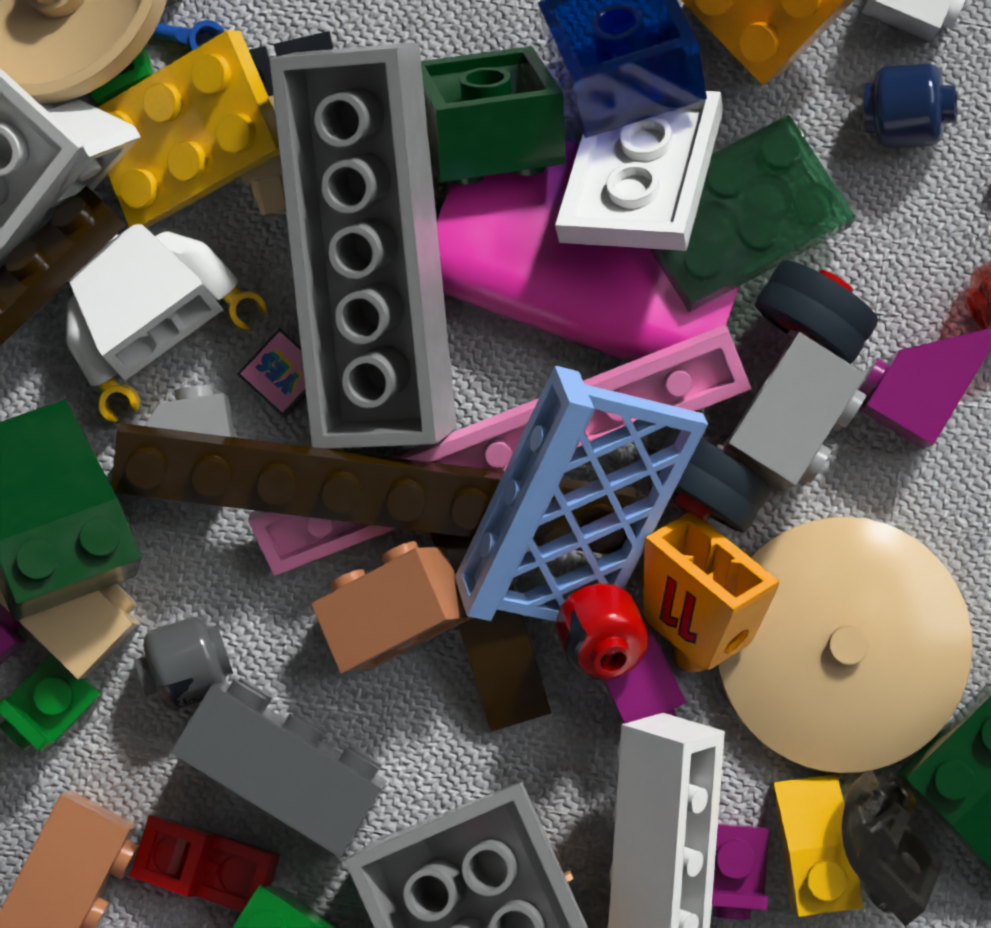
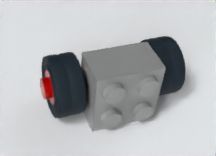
M783 260L776 267L769 283L764 286L757 297L755 307L769 322L787 334V337L791 340L785 345L723 445L718 444L715 446L702 438L700 439L673 492L677 496L673 502L674 505L707 522L711 517L735 531L744 533L756 518L758 510L770 496L772 487L769 484L783 492L796 486L797 483L804 486L807 482L811 483L815 479L832 451L823 445L824 440L831 429L838 433L842 426L846 428L866 398V394L857 389L866 374L851 365V363L861 352L865 341L869 339L879 320L873 310L852 293L854 289L847 282L826 270L821 269L820 272H817L814 269L790 260ZM675 429L670 434L663 449L676 442L681 430Z

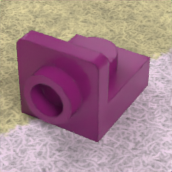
M718 823L712 916L725 919L750 920L752 909L767 910L768 896L765 894L769 842L768 827Z

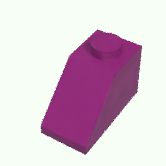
M984 329L902 349L893 354L887 363L877 358L858 388L859 391L867 395L859 411L922 449L934 445L991 350V330Z

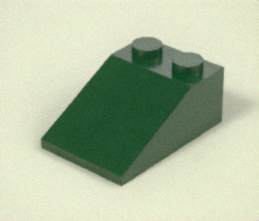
M66 399L1 421L0 589L13 622L136 577L142 556L119 500Z
M985 686L895 775L991 872V686Z

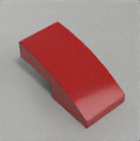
M149 815L129 877L186 897L197 896L242 912L259 885L271 886L281 854L156 815Z

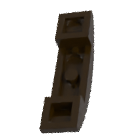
M430 532L434 547H444L456 574L473 538ZM511 582L508 590L515 591ZM496 610L491 621L471 618L458 625L491 732L552 714L521 614Z

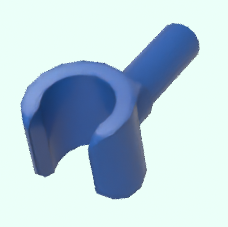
M212 20L200 21L192 29L158 23L151 37L175 42L177 45L188 47L189 52L198 48L195 38L199 34L207 32L218 36L224 32V29L220 24Z

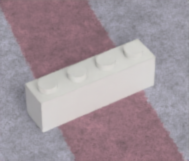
M666 713L621 724V739L618 745L617 799L613 813L615 829L613 859L609 873L611 889L607 928H710L725 731Z

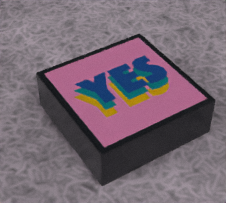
M279 328L242 367L237 375L282 417L286 418L306 396L301 347Z

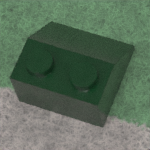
M532 46L421 61L431 165L440 182L449 181L454 184L468 185L480 182L487 175L512 172L516 175L530 176L544 172L549 166L566 164L563 91Z

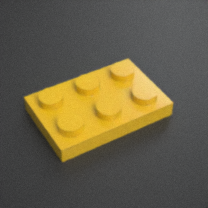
M224 31L97 107L134 125L141 136L108 173L129 227L142 224L148 229L280 154L276 114L241 31Z

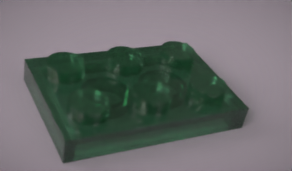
M787 115L711 155L687 251L650 249L688 312H691L773 269L783 260H790L852 227L856 217L791 116Z

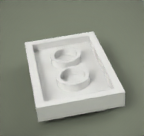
M597 86L555 224L559 243L687 251L723 113L721 92Z

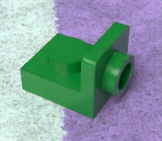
M51 653L9 697H3L0 700V714L5 718L0 723V728L16 745L25 751L32 745L40 752L49 750L89 710L103 693L88 678L77 679Z

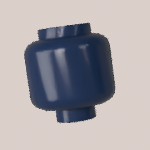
M933 64L897 65L881 68L875 76L874 83H865L864 86L866 132L876 133L880 144L887 148L936 145L944 135L945 123H957L956 85H944L940 69Z

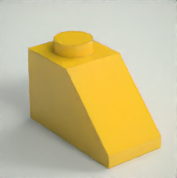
M837 774L772 782L790 909L798 917L863 908L854 840Z

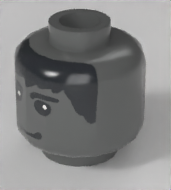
M190 617L149 631L143 641L145 656L134 660L145 696L158 692L162 703L171 710H177L201 702L212 684H225L224 677L233 674L218 625L208 628L206 623L198 617Z

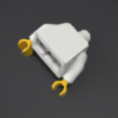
M136 224L120 235L116 234L68 280L74 295L67 302L65 341L91 386L98 385L102 391L99 399L100 413L106 420L117 422L119 419L110 406V397L113 393L120 392L125 394L135 412L140 409L141 404L137 390L129 384L118 383L115 378L117 373L126 381L223 311L216 300L223 298L229 305L228 317L230 322L239 330L249 331L250 328L237 317V304L242 300H251L264 315L267 313V307L260 295L249 291L242 292L236 286L239 281L238 277L204 242L170 231L154 236L142 224Z

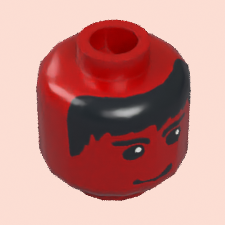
M598 583L589 585L572 593L560 606L556 617L557 633L566 659L576 673L592 680H610L630 672L644 658L648 647L647 628L636 602L626 590L614 584Z

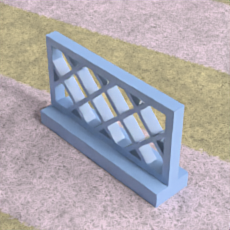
M554 365L455 575L467 616L491 621L496 610H502L556 622L560 606L566 600L564 594L596 579L599 583L614 584L624 589L644 551L645 537L655 530L708 426L703 413L586 385L583 383L579 371ZM595 409L621 415L625 422V426L593 441H589L585 433ZM665 426L681 430L673 445L652 455H648L640 439ZM581 441L582 446L577 447L579 442ZM634 441L642 459L606 475L598 457ZM587 462H591L599 479L563 495L559 483L564 473ZM650 475L654 485L648 497L622 508L614 491ZM607 495L615 512L580 528L572 511ZM565 515L572 532L538 547L533 538L538 527ZM624 528L627 539L622 548L596 560L589 543ZM581 547L589 564L555 579L547 562ZM536 567L540 568L547 583L525 593L508 590L513 578Z

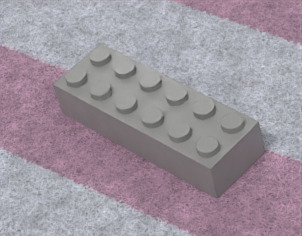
M419 42L294 52L270 58L311 445L315 448L328 449L437 444L455 430L457 425Z

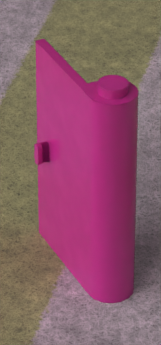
M565 139L566 164L549 166L544 172L536 175L522 176L508 172L487 175L483 180L474 184H451L437 218L444 295L628 363L727 324L766 213L702 190L687 251L559 243L555 224L579 148L578 143Z

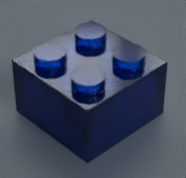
M543 0L537 2L550 61L584 138L612 131L619 127L707 99L698 40L677 0Z

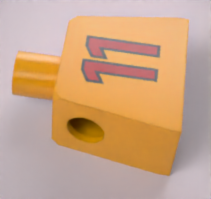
M689 512L646 536L644 542L643 615L650 626L674 645L673 660L675 664L689 672H699L705 669L711 670L746 648L753 641L778 589L779 580L705 520H701Z

